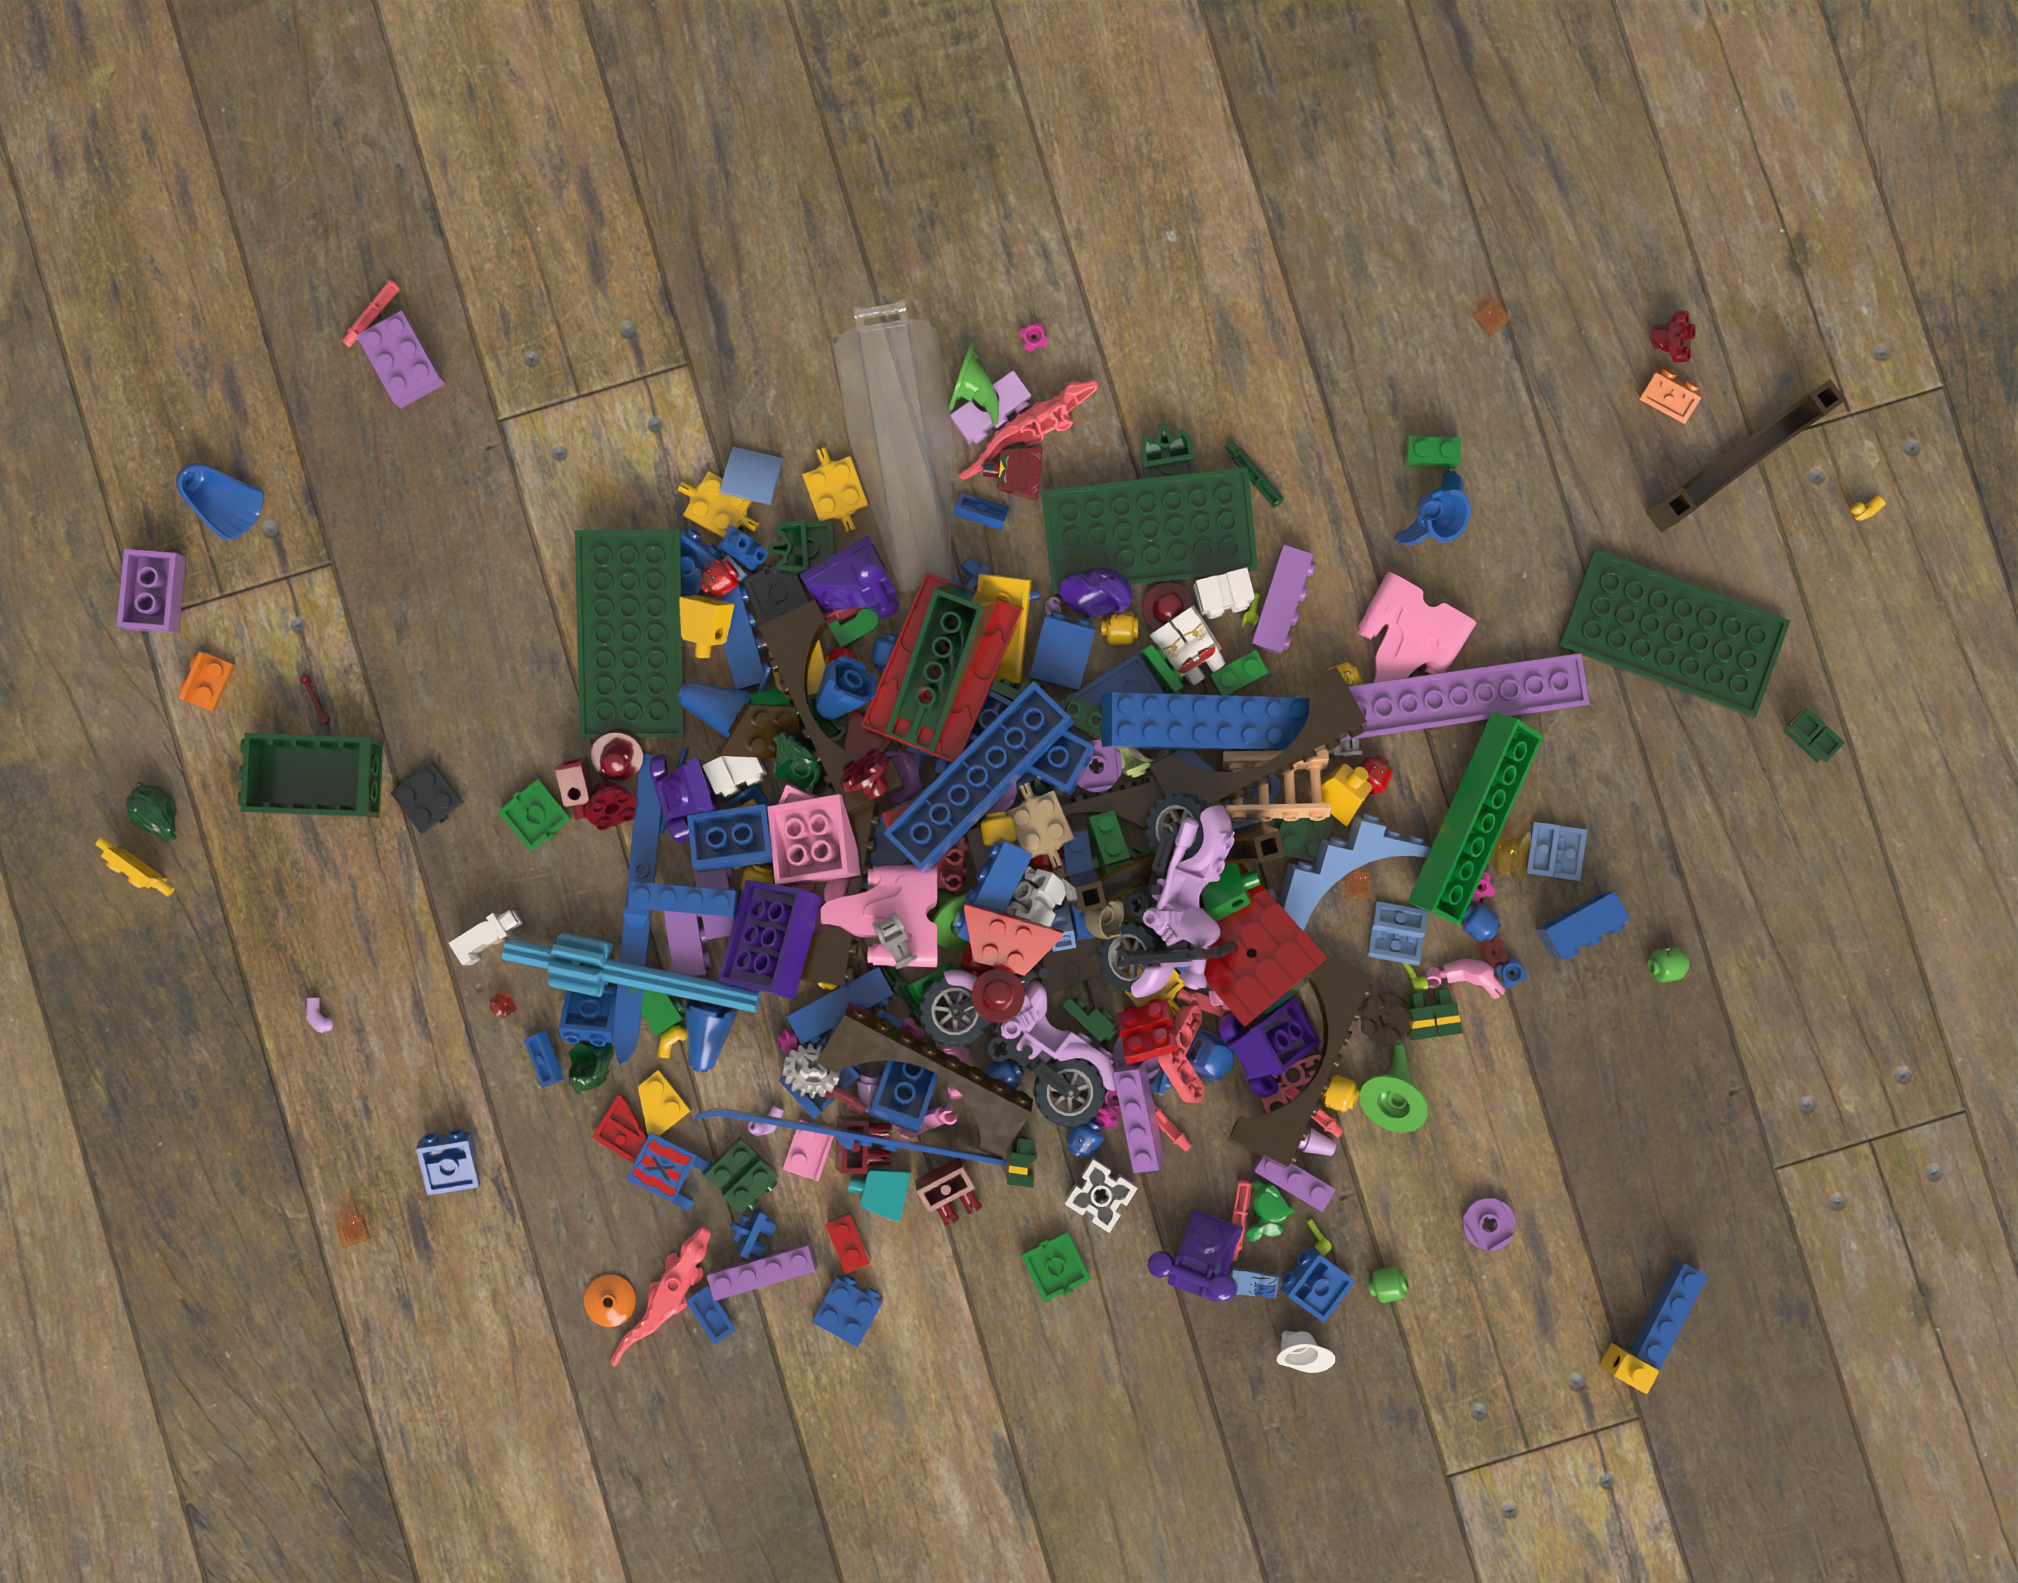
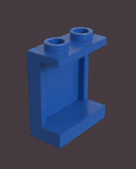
M1052 611L1051 615H1045L1029 677L1080 690L1096 627L1091 626L1092 622L1089 620L1077 618L1075 622L1066 619V614Z
M827 1036L813 1049L817 1050L819 1046H822ZM857 1064L842 1069L839 1074L838 1083L835 1086L845 1091L861 1076L859 1072L861 1066ZM786 1076L779 1079V1082L813 1119L835 1100L833 1097L829 1099L821 1097L818 1093H815L814 1098L810 1097V1093H806L802 1097L800 1096L801 1090L792 1091L793 1084L785 1083Z

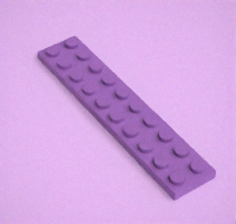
M1582 654L1349 686L1350 692L1367 720V726L1364 727L1365 731L1354 738L1347 736L1340 741L1489 720L1493 711L1508 716H1517L1589 705Z

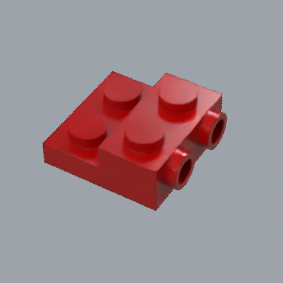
M1152 999L1148 1005L1141 1007L1127 1006L1123 1012L1117 1013L1118 1028L1123 1041L1124 1058L1127 1065L1178 1051L1173 1012L1167 999Z

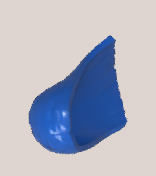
M191 463L184 466L176 476V487L182 498L203 522L225 541L237 539V537L242 536L243 533H246L256 523L263 506L264 493L261 488L243 483L201 463Z

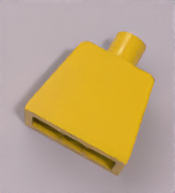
M700 595L680 597L681 637L683 640L696 643L695 657L710 658L711 646L725 644L727 641L734 604Z
M1342 764L1321 778L1322 803H1331V814L1347 826L1360 809L1372 786L1366 781L1369 775L1363 767H1357L1353 770L1347 764Z
M1612 1342L1599 1364L1600 1367L1645 1394L1649 1392L1659 1373L1657 1368L1638 1359ZM1620 1357L1618 1365L1614 1367L1615 1361Z

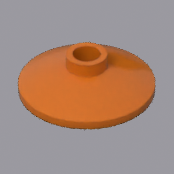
M615 1274L602 1275L593 1280L587 1287L584 1295V1307L588 1316L595 1323L605 1327H615L626 1322L633 1314L636 1307V1293L631 1283L622 1276ZM607 1297L613 1300V1305L610 1307L604 1303V1299Z

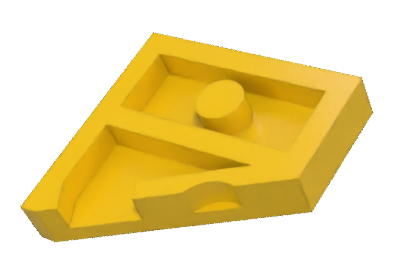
M661 1070L655 1072L638 1086L648 1136L650 1132L660 1136L692 1111Z

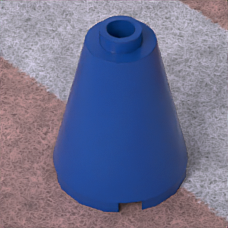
M690 681L688 685H682L677 698L681 700L680 705L728 738L730 733L727 731L732 723L737 720L743 705L750 703V695L752 693Z
M688 999L685 1004L688 1064L693 1066L694 1071L708 1072V1069H713L737 1016L738 1009Z

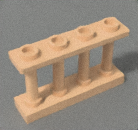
M1327 749L1317 752L1318 756L1307 763L1300 761L1294 764V769L1284 774L1285 804H1269V784L1267 783L1258 788L1259 805H1243V797L1237 800L1232 798L1233 805L1225 806L1231 821L1243 822L1246 819H1257L1261 822H1267L1273 818H1283L1286 821L1310 818L1311 820L1319 821L1330 817L1331 803H1322L1320 774L1322 769H1327L1329 760ZM1284 750L1223 752L1222 760L1223 771L1236 772L1258 767L1277 757ZM1297 769H1307L1310 771L1311 803L1296 804L1294 771Z

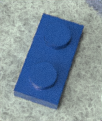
M960 492L953 515L1002 530L1010 507Z
M546 1030L525 1038L524 1042L541 1087L543 1088L563 1080L561 1066L557 1062L552 1049V1042L548 1038Z
M708 1286L685 1300L713 1345L736 1330L718 1301L713 1300Z

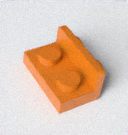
M1655 368L1653 376L1640 395L1639 400L1685 424L1702 398L1701 392L1698 391L1699 387L1688 380L1685 383L1676 379L1677 375L1666 368H1663L1662 371Z
M199 651L198 655H195L190 662L189 668L191 671L188 678L184 679L180 685L179 692L181 694L179 699L211 712H216L236 665Z

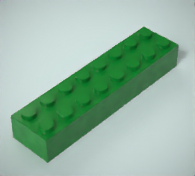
M1492 712L1482 737L1475 748L1469 766L1464 772V777L1454 795L1448 813L1443 819L1440 831L1432 844L1427 860L1422 866L1419 878L1411 891L1409 903L1436 918L1460 926L1544 738L1543 735L1518 718Z

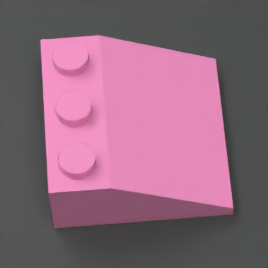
M841 794L767 807L775 885L791 887L860 875L858 849Z

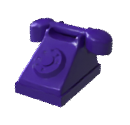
M868 535L825 560L826 566L821 562L800 574L820 609L845 610L848 608L866 607L874 610L877 616L883 619L894 615L900 608V603L896 598L897 593L886 572L887 569Z
M665 753L652 757L650 761V775L660 802L667 830L677 843L690 841L688 822L685 819L687 815L719 811L721 808L702 766L706 764L705 761L699 758L688 760L687 763L668 775L667 759Z
M1296 997L1287 1000L1248 1031H1246V1026L1244 1027L1233 1013L1222 1017L1219 1022L1220 1036L1224 1041L1229 1042L1227 1050L1233 1049L1247 1074L1243 1078L1249 1080L1251 1091L1261 1098H1267L1278 1092L1279 1086L1272 1074L1277 1076L1284 1073L1321 1043Z
M1193 1209L1175 1262L1172 1255L1167 1251H1157L1150 1255L1148 1259V1270L1153 1276L1158 1278L1169 1276V1285L1213 1302L1231 1300L1237 1294L1238 1285L1236 1280L1228 1275L1244 1227Z

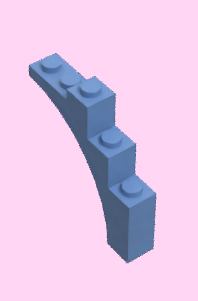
M1364 813L1363 817L1354 815L1347 843L1342 839L1331 837L1330 841L1321 839L1314 867L1309 863L1298 861L1297 865L1288 864L1277 903L1304 931L1312 911L1322 896L1338 880L1352 870L1369 862L1393 856L1410 855L1427 858L1431 847L1424 843L1425 839L1410 835L1408 839L1400 837L1401 833L1386 829V826L1379 821L1377 816Z

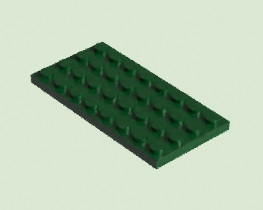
M1248 467L1041 490L1052 594L1059 593V583L1063 578L1067 579L1073 573H1085L1095 569L1116 570L1127 578L1130 585L1223 575L1243 568H1247L1248 572L1258 571Z
M681 529L575 530L580 739H597L600 734L614 730L633 733L637 738H684V707L680 705L681 700L677 698L684 684L683 638L681 637L679 599L682 597Z
M1594 549L1558 647L1577 654L1581 653L1582 656L1751 718H1756L1791 620Z

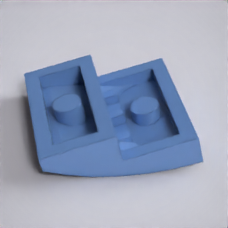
M732 447L721 484L720 494L771 505L783 458Z
M1534 822L1527 874L1581 882L1588 830Z
M1376 901L1367 956L1419 965L1421 962L1423 937L1426 932L1427 912L1422 909Z

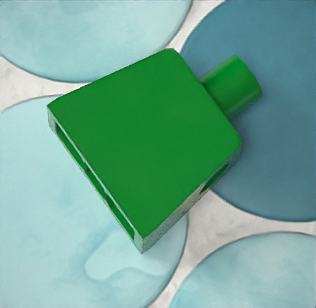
M1238 863L1227 864L1220 874L1219 881H1212L1205 885L1201 891L1205 909L1215 922L1251 903L1248 889L1262 884L1257 870L1243 874Z

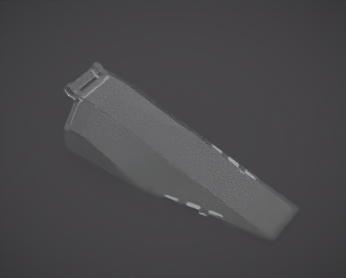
M905 299L897 300L898 303L874 307H853L856 328L833 338L850 445L900 593L919 590L927 572L948 580L951 579L952 425L936 324L931 321L908 319ZM900 314V320L864 326L863 319Z

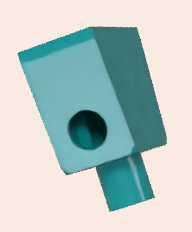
M869 1168L866 1179L851 1176L848 1192L862 1194L860 1207L893 1221L900 1222L912 1171Z

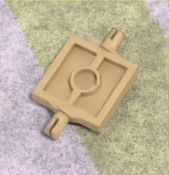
M1025 783L1019 787L1025 801L1020 806L1006 812L1008 816L1014 819L1016 836L1020 846L1028 849L1033 854L1031 859L1039 855L1048 854L1053 868H1057L1063 865L1057 850L1064 844L1075 840V836L1056 791L1053 790L1042 796H1034L1030 783Z

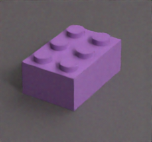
M402 310L356 335L390 398L399 408L409 405L446 384L410 318Z
M124 549L117 627L126 630L179 634L186 557L177 553Z

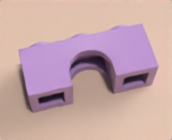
M1014 371L993 384L999 400V420L997 425L993 426L988 412L980 411L971 401L950 415L952 423L968 445L972 442L978 444L988 436L986 432L993 427L996 429L1001 428L1009 421L1008 417L1015 412L1020 414L1030 406L1031 394Z

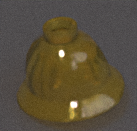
M1526 831L1518 837L1497 841L1487 864H1492L1496 871L1512 878L1516 884L1520 885L1528 863L1531 833Z

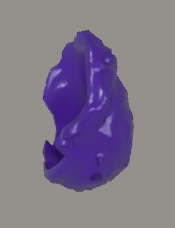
M1095 569L1085 573H1073L1067 579L1063 578L1059 583V595L1062 596V600L1067 602L1077 613L1084 614L1086 618H1096L1101 614L1111 612H1123L1130 606L1131 599L1133 598L1131 585L1127 578L1116 570Z

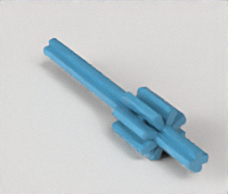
M562 932L558 935L557 944H553V947L506 938L504 942L502 959L547 969V972H550L547 979L550 987L601 997L605 991V985L612 982L757 1013L761 992L615 961L612 957L614 952L613 944L607 941Z

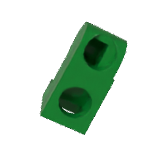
M865 608L858 612L856 618L840 626L837 620L828 626L840 647L847 648L874 632L878 628L879 619L874 610Z
M951 962L906 984L916 1005H920L921 997L926 988L937 979L943 978L942 971L954 969Z

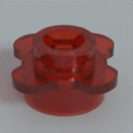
M1494 938L1489 943L1482 942L1478 947V950L1483 954V962L1490 966H1493L1494 963L1506 962L1508 959V954L1503 947V940L1500 938ZM1492 950H1495V955L1491 954Z
M497 993L495 997L489 999L491 1002L489 1005L490 1010L500 1018H506L511 1014V1011L515 1012L517 1010L512 999L507 995Z

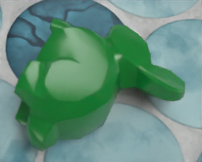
M1255 1180L1252 1183V1188L1254 1189L1252 1207L1260 1220L1257 1224L1247 1228L1245 1235L1251 1242L1260 1239L1263 1235L1271 1237L1282 1234L1284 1228L1281 1223L1295 1212L1290 1204L1285 1202L1271 1181L1262 1182Z

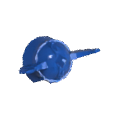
M1448 469L1443 474L1441 487L1429 491L1424 497L1419 498L1417 519L1407 529L1397 533L1394 539L1396 542L1399 541L1400 545L1407 544L1409 546L1414 543L1418 544L1431 535L1439 542L1448 543L1457 539L1465 531L1471 516V505L1466 494L1462 492L1464 483L1460 474L1458 475L1456 471L1451 472Z

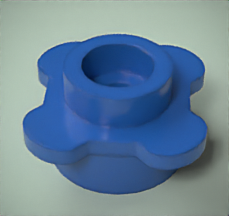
M1514 957L1510 958L1509 962L1505 965H1499L1496 968V973L1502 977L1506 988H1513L1515 983L1521 980L1524 981L1527 978V972L1519 965V960ZM1511 970L1514 971L1513 975L1509 974Z

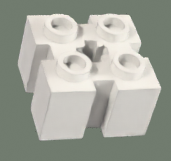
M1247 568L1196 580L1193 585L1201 617L1207 615V619L1220 617L1225 612L1224 610L1232 609L1233 613L1247 610V607L1255 599Z
M723 756L702 765L715 794L727 798L741 792L740 787L745 784L748 786L760 784L765 781L763 776L768 775L761 758Z
M1027 866L1004 913L1050 927L1056 915L1052 910L1055 905H1061L1066 895L1063 881L1051 872L1040 869L1035 871Z
M1092 1156L1081 1174L1082 1178L1085 1179L1082 1186L1075 1183L1064 1202L1065 1205L1082 1216L1086 1210L1093 1214L1091 1221L1110 1233L1121 1216L1120 1211L1117 1210L1120 1203L1127 1206L1138 1188L1136 1184L1118 1174L1116 1179L1109 1175L1111 1172L1110 1167ZM1101 1188L1105 1189L1107 1197L1105 1199L1101 1197L1100 1200H1097L1095 1191L1097 1189L1101 1190Z

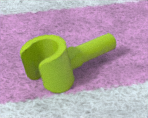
M1254 593L1255 599L1241 621L1242 628L1245 621L1251 622L1253 625L1251 631L1255 629L1259 620L1256 609L1260 594Z
M1402 963L1411 979L1412 989L1415 992L1427 990L1429 986L1426 977L1417 978L1412 966Z
M1311 1219L1307 1224L1319 1240L1314 1247L1325 1256L1331 1250V1243L1323 1236L1313 1219Z

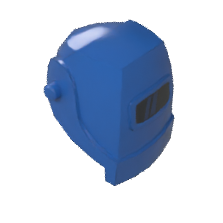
M1199 1028L1185 1055L1197 1075L1207 1077L1209 1082H1212L1213 1079H1222L1223 1075L1231 1070L1234 1062L1233 1049L1227 1050L1229 1042L1224 1041L1215 1033Z

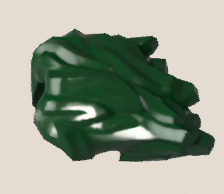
M784 731L780 735L776 734L773 737L777 744L773 769L775 779L780 780L783 778L787 783L793 784L800 789L810 790L819 780L820 767L815 755L806 746H802L800 742L796 741L794 736H786Z
M138 782L136 788L127 797L126 808L131 822L137 828L157 834L165 844L169 843L170 840H175L177 838L174 834L176 831L175 815L177 811L174 801L164 793L162 788L150 784L143 785L141 782Z
M590 1042L586 1044L578 1043L570 1049L568 1054L571 1059V1066L568 1071V1082L577 1094L594 1089L607 1080L605 1076L610 1072L608 1069L609 1062L614 1056L612 1043L606 1042L604 1046H595Z

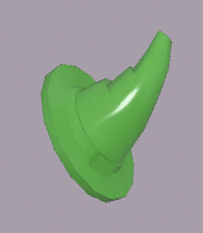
M971 341L949 410L953 411L957 399L961 397L971 402L975 400L982 407L985 406L992 424L995 426L999 420L998 399L989 376L977 362L978 356L973 352L975 342Z
M937 889L936 909L938 912L933 918V923L937 925V943L943 948L953 951L964 950L965 945L970 942L955 934L953 922L959 912H963L967 894L959 896Z
M1394 1044L1392 1066L1388 1074L1375 1075L1364 1082L1359 1093L1360 1105L1366 1116L1386 1130L1400 1133L1411 1132L1423 1126L1429 1114L1428 1102L1423 1092L1412 1083L1403 1044Z

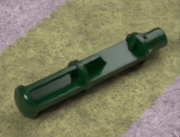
M1233 441L1228 443L1224 448L1231 455V460L1239 468L1248 467L1249 480L1252 482V485L1258 489L1272 508L1278 507L1283 502L1284 497L1275 489L1243 449L1238 448Z
M878 965L898 997L902 996L911 1010L909 1016L915 1019L919 1027L922 1026L919 1015L920 1005L915 1004L906 987L907 983L899 970L893 966L900 978L892 966L882 965L891 978V983L881 965Z

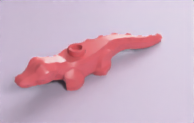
M1094 379L1084 383L1075 380L1071 381L1053 399L1037 402L1022 414H1018L1014 420L1008 421L1003 428L994 433L993 439L986 444L985 451L979 455L976 462H973L969 468L963 470L958 477L964 480L984 469V461L992 462L999 452L1008 446L1019 442H1024L1026 446L1038 445L1043 441L1044 434L1054 429L1059 432L1070 428L1073 420L1069 418L1068 413L1097 390V381Z
M704 1226L700 1227L683 1243L679 1257L677 1252L667 1256L665 1272L660 1281L649 1285L646 1313L642 1320L619 1343L611 1358L613 1367L618 1364L622 1354L630 1345L651 1334L664 1321L686 1308L685 1295L690 1287L698 1283L704 1275L702 1267L697 1268L696 1265L706 1255L711 1234L709 1229Z

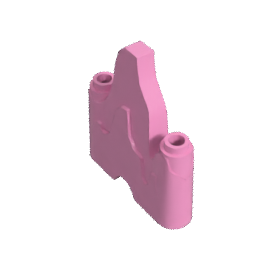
M1387 572L1358 626L1360 628L1358 633L1369 640L1373 636L1376 637L1384 625L1387 627L1374 657L1375 676L1373 683L1408 678L1417 667L1426 664L1425 672L1428 675L1445 673L1477 623L1446 603H1442L1437 607L1428 606L1423 600L1422 589L1394 573Z
M915 864L873 866V869H868V885H873L875 888L864 893L828 901L821 907V924L840 926L854 936L865 938H878L871 924L874 922L878 924L891 917L893 912H896L905 928L908 937L906 942L912 954L918 957L917 960L907 966L937 967V925L929 921L926 916L927 912L935 908L937 904V864H934L926 874ZM881 943L868 947V963L895 966L896 962L890 950L886 952Z

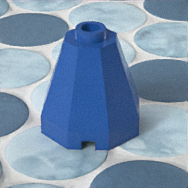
M842 655L825 667L815 700L816 709L821 716L833 720L863 706L877 695L876 678L872 673L866 674L864 671L866 666L861 661Z

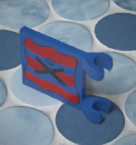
M650 1132L626 1180L675 1203L685 1210H690L693 1205V1199L678 1192L692 1165L704 1171L712 1162Z

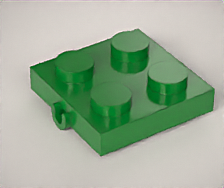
M1153 645L1142 649L1139 654L1168 693L1180 694V690L1183 688L1181 684L1183 678L1175 668L1171 670L1165 663L1168 658L1159 647L1155 649Z
M537 779L524 791L519 790L513 795L514 799L498 811L530 852H533L546 840H551L553 836L557 835V831L572 820L540 779Z
M1068 1231L1050 1240L1046 1239L1038 1243V1246L1021 1254L1044 1303L1061 1294H1064V1296L1073 1292V1288L1091 1280Z

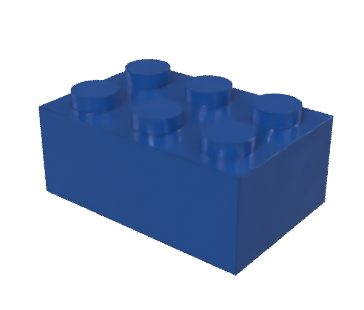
M766 804L687 815L692 866L698 873L773 862L768 808Z
M1615 891L1601 892L1538 927L1535 931L1550 957L1565 958L1566 960L1579 953L1578 948L1588 945L1590 947L1602 940L1601 935L1609 932L1613 934L1625 928L1624 922L1630 920Z
M886 1061L868 1116L918 1133L922 1126L938 1074L914 1064Z

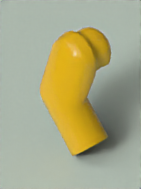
M1876 495L1865 505L1862 502L1855 503L1851 507V513L1854 514L1853 517L1856 520L1861 521L1873 516L1886 503L1879 495Z
M673 1025L661 1034L657 1057L670 1058L672 1044L678 1040L684 1041L687 1038L685 1027Z

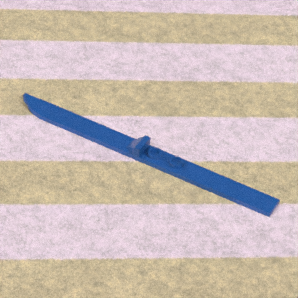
M644 754L643 763L638 774L637 807L633 824L626 904L623 907L622 913L624 924L620 962L644 967L647 964L652 910L628 908L630 881L655 883L662 809L650 775V761L652 757L657 755ZM617 984L613 1046L618 1063L624 1065L635 1051L639 1040L643 989L639 988L629 994L628 991L634 987Z
M712 1108L695 1116L696 1121L708 1117H730L835 1136L844 1148L850 1150L853 1149L855 1139L858 1145L872 1147V1143L882 1144L883 1149L897 1151L898 1147L1007 1166V1160L994 1155L728 1108Z

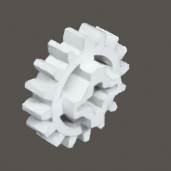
M809 1044L808 1049H804L800 1045L797 1052L791 1050L789 1057L785 1058L782 1075L786 1076L785 1083L793 1084L792 1091L801 1090L800 1096L802 1097L806 1093H810L811 1098H814L815 1093H819L821 1097H824L826 1090L832 1092L834 1085L838 1083L840 1077L838 1073L816 1063L822 1046L815 1050L812 1044Z

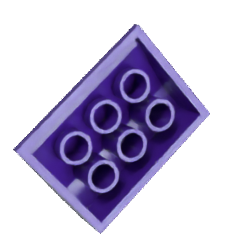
M745 880L718 982L795 1000L822 897L799 888Z

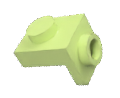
M1114 748L1121 756L1122 772L1128 776H1140L1146 773V768H1149L1151 763L1137 760L1132 756L1128 748Z

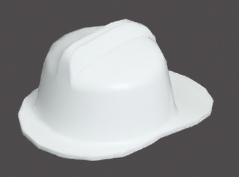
M1284 1331L1282 1333L1281 1352L1277 1355L1276 1359L1280 1365L1314 1373L1325 1371L1335 1363L1333 1352L1318 1346L1310 1333L1302 1331Z

